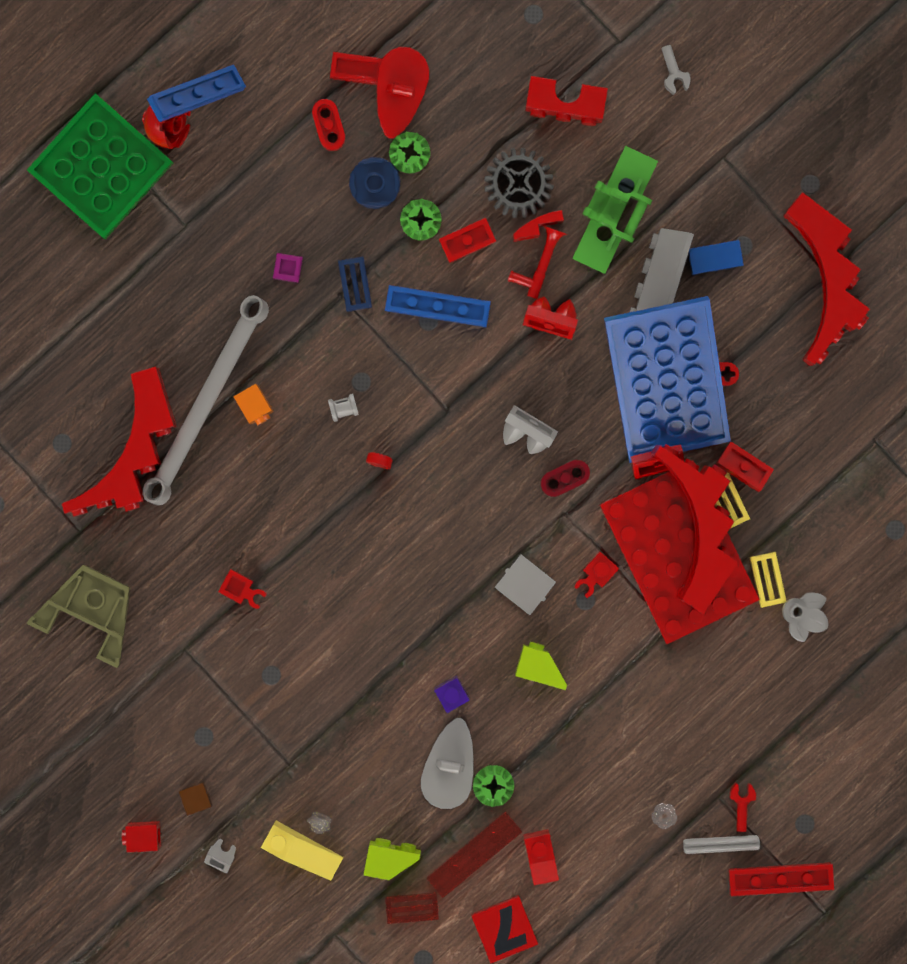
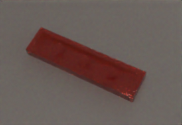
M505 811L427 876V880L444 898L521 834L522 830Z

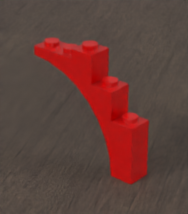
M802 192L783 217L800 232L810 246L818 264L822 280L823 308L820 325L811 347L802 359L809 366H812L816 362L821 364L829 354L826 350L832 342L836 344L845 333L842 330L843 327L849 332L855 330V328L860 330L869 319L866 314L870 309L846 291L847 288L851 290L860 278L857 274L861 269L836 251L837 249L842 251L849 243L851 238L848 235L852 229Z
M152 367L131 374L135 394V415L131 435L123 454L113 469L96 486L81 496L62 503L64 514L72 513L73 517L88 513L87 508L97 505V509L113 505L111 500H115L117 508L124 507L125 512L140 508L139 503L146 501L143 497V490L137 471L140 470L141 475L156 470V465L161 464L152 434L156 433L157 437L171 434V429L177 427L158 367Z
M665 444L664 447L656 445L650 454L664 464L679 482L688 499L694 519L695 547L693 562L687 581L678 598L704 614L738 564V561L732 558L734 556L732 551L722 545L719 549L717 548L735 522L729 518L731 514L729 511L719 505L714 508L730 480L725 477L727 472L715 464L712 468L704 465L699 472L698 469L700 467L689 459H686L685 462L677 457L679 452L669 445Z

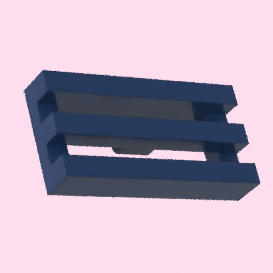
M364 257L339 260L338 264L346 311L352 312L372 308ZM355 263L360 264L366 303L362 304ZM344 265L350 266L356 305H351Z

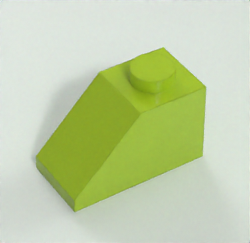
M530 642L529 646L523 644L515 676L566 690L567 684L549 652L544 650L545 645Z

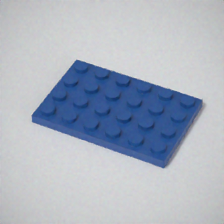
M708 296L604 318L627 455L630 463L631 456L651 452L656 445L664 447L667 444L671 447L681 444L683 451L731 442L711 305Z

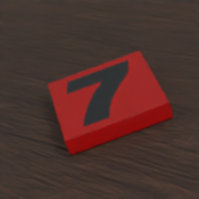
M519 895L471 914L490 964L538 945Z

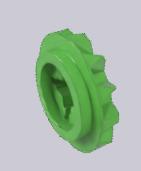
M405 132L400 134L390 144V160L399 171L416 173L422 170L430 159L429 144L418 133ZM413 142L414 151L420 157L417 155L411 156L406 163V154L399 148L408 149Z
M422 198L408 203L403 208L400 217L403 231L415 240H427L433 237L439 231L442 221L441 213L433 202ZM420 209H422L424 217L432 219L423 223L422 230H419L417 221L410 220V218L418 217Z
M486 766L474 778V794L482 804L491 807L504 805L512 797L514 791L513 778L501 766ZM493 775H496L495 780H497V784L505 786V788L496 789V793L492 797L490 788L482 785L491 784Z

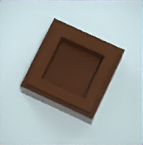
M204 782L179 791L187 816L212 807Z

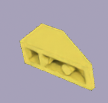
M277 820L261 846L262 849L278 858L330 881L343 860V857Z

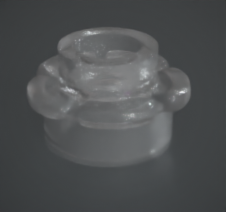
M661 803L654 808L652 820L655 824H658L659 828L667 829L676 823V809L672 805ZM664 813L667 814L666 818L662 817Z
M313 812L311 818L307 819V822L311 824L309 828L313 832L324 834V831H330L332 819L327 815Z

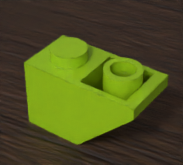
M376 838L375 841H370L364 876L390 880L420 859L421 850H417L416 845L401 843V846L391 845L390 840Z

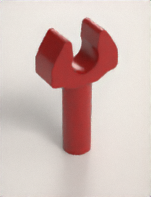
M734 783L729 791V798L737 803L736 831L746 832L747 805L751 801L756 800V792L753 786L748 783L747 794L741 797L738 794L739 785Z

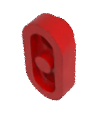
M321 99L312 108L321 145L326 150L337 151L343 147L346 140L339 112L333 101ZM329 110L330 116L323 118L321 112ZM331 134H335L338 137L334 143L328 141V137Z

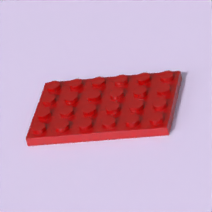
M670 471L600 504L601 510L666 644L760 600L728 532L717 548L719 549L722 545L734 553L732 558L738 561V564L705 613H700L678 598L687 581L693 562L695 530L688 499L679 482Z

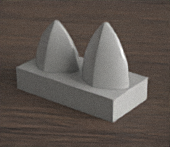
M514 405L505 420L503 439L504 444L508 445L518 441L527 434L529 454H535L547 447L549 448L558 431Z

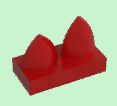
M543 296L535 300L531 305H528L522 325L572 340L578 319H576V310L571 299L561 304L556 312H551L550 304L546 297Z

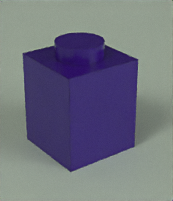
M457 675L434 688L447 713L470 701V697Z

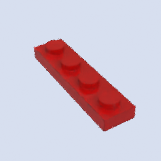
M831 862L728 869L730 896L834 890L833 864Z

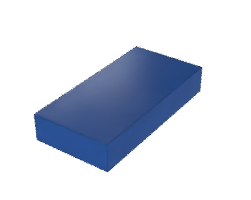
M739 240L691 248L688 252L692 275L744 266Z

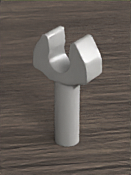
M671 45L662 47L661 49L669 71V76L664 81L665 88L672 95H675L676 88L673 82L679 79L682 81L684 90L687 91L691 80L690 74L679 70Z

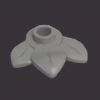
M809 592L800 599L791 598L784 603L782 614L784 619L789 622V632L793 638L805 642L809 631L816 633L828 628V619L820 611L826 602V597L819 593ZM798 607V614L794 616L793 610Z

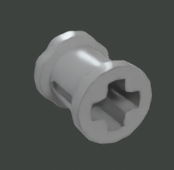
M353 394L335 401L332 399L328 400L334 422H337L338 418L359 415Z

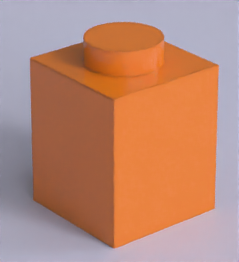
M254 384L233 396L249 424L256 423L258 426L269 420V414L274 412L258 384Z

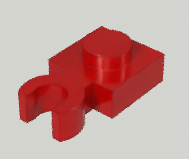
M599 551L583 569L588 576L579 579L574 587L578 589L581 584H587L589 590L584 596L588 598L593 594L596 583L603 588L619 568Z
M230 569L218 591L239 604H242L243 600L247 599L250 606L255 609H259L261 605L254 601V596L256 594H260L263 597L267 596V593L262 589L253 590L251 586L254 581L233 569Z

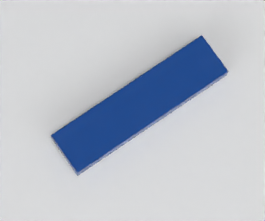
M233 64L150 95L147 101L158 121L162 122L243 91L246 85Z
M389 285L385 311L487 328L491 301Z

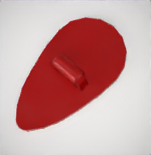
M398 47L390 50L382 58L379 65L377 112L383 133L389 139L396 138L409 125L420 105L429 80V67L426 59L419 51L410 47Z

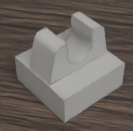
M218 839L209 849L204 863L227 874L235 858L236 847L232 845L228 852H224L221 850L223 840Z

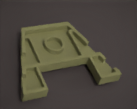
M82 565L41 609L28 620L27 624L49 634L60 611L74 616L108 634L96 658L118 668L121 662L131 587L87 565Z

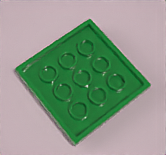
M95 93L31 164L27 171L106 240L172 166L173 162Z

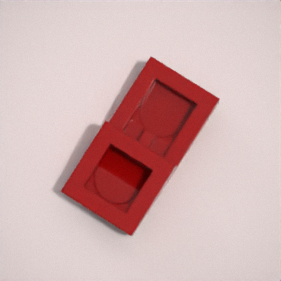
M562 210L544 214L526 223L513 234V241L539 238V227L563 223Z

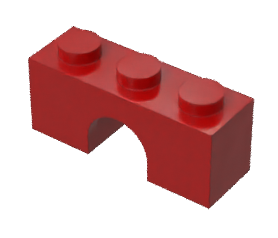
M531 76L525 111L530 112V116L545 118V115L556 116V120L571 122V119L581 120V124L596 126V123H602L608 88L582 84L579 98L574 102L566 103L561 101L555 93L556 80Z

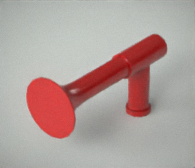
M546 226L543 227L546 229L547 239L533 278L515 273L512 270L508 278V282L511 281L528 287L527 296L538 299L557 242L564 235H568Z

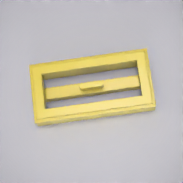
M727 472L725 477L730 480L728 488L742 515L738 519L724 490L721 497L731 513L732 520L735 521L731 526L732 528L749 520L750 517ZM719 500L716 502L715 507L717 505L721 506Z
M776 552L749 557L757 595L760 599V607L785 603L786 596ZM770 558L779 594L778 599L774 597L766 559ZM757 561H761L769 601H765Z

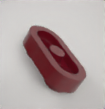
M581 460L570 461L547 472L541 479V489L546 495L551 497L562 495L584 484L589 479L590 469ZM574 468L581 470L580 477L575 478L572 476ZM551 479L558 481L557 488L551 489L548 483Z

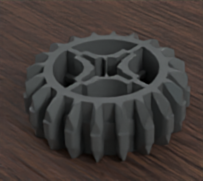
M511 148V157L509 158L504 151L501 152L502 162L496 157L493 159V163L497 168L487 167V171L493 174V176L484 177L485 182L492 183V185L484 187L485 192L493 191V194L488 196V201L498 200L494 205L496 210L501 205L505 206L502 212L503 215H507L509 209L513 210L512 218L517 217V211L522 210V217L526 218V209H530L531 213L535 215L537 209L534 205L537 204L543 209L545 203L541 198L545 200H550L551 195L545 192V190L550 191L554 188V185L546 183V181L553 180V174H544L550 169L549 164L541 167L540 165L544 158L541 156L536 161L533 160L535 151H531L529 157L525 156V148H521L520 155H516L515 148ZM522 163L529 167L522 172H516L507 166ZM535 171L540 179V190L537 194L528 182ZM501 172L509 181V187L503 195L500 193L497 185V179ZM519 177L522 179L525 177L523 183L525 188L520 189L519 186V189H513L514 179L518 178L519 180ZM516 194H522L526 198L528 197L530 201L514 203L509 201V199Z

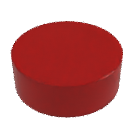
M374 452L368 453L366 463L384 469H391L393 461L388 456Z

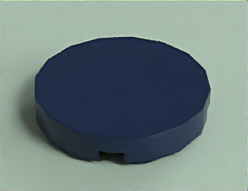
M370 157L363 159L352 170L349 186L352 196L360 205L369 209H380L387 207L396 199L400 192L401 181L397 169L390 162L383 158Z

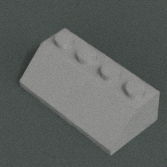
M661 228L658 234L653 233L649 248L653 249L651 259H645L642 273L646 274L643 284L638 283L634 297L638 298L636 308L631 307L629 312L673 303L694 234Z

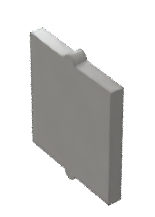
M520 554L512 566L505 569V575L495 588L527 614L531 615L539 603L546 600V594L556 581Z

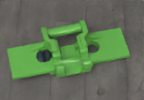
M625 146L608 184L605 185L603 182L597 181L594 196L589 206L585 207L582 213L591 220L572 259L605 274L621 239L633 243L635 239L633 235L647 206L652 203L651 199L643 196V192L658 163L657 160ZM629 198H632L638 202L624 232L616 229V226ZM602 226H606L611 230V238L607 241H601L597 237V230Z

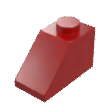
M549 830L523 834L533 884L539 885L558 881L559 877Z

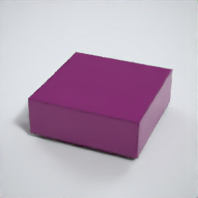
M277 253L273 279L299 283L303 257Z

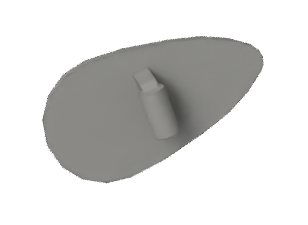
M462 718L452 720L439 734L421 776V790L425 799L431 805L440 809H452L460 806L468 798L472 788L473 745L468 726Z

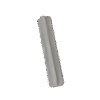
M757 835L696 838L683 841V850L686 854L760 849V839Z

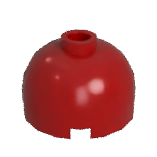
M149 105L142 118L147 137L154 144L164 148L173 149V147H181L190 130V125L185 124L187 120L186 115L191 116V111L159 122Z

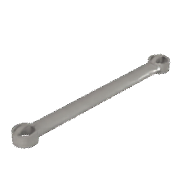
M249 296L242 302L240 307L241 317L155 477L149 479L144 484L143 497L147 502L163 505L169 500L171 496V483L256 325L264 321L269 313L268 304L258 296ZM259 302L258 312L254 317L250 318V307L252 304ZM161 483V493L157 498L153 499L152 490L155 485Z

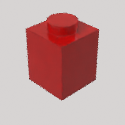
M160 821L129 822L125 826V830H122L121 836L122 845H126V852L158 851L161 848Z

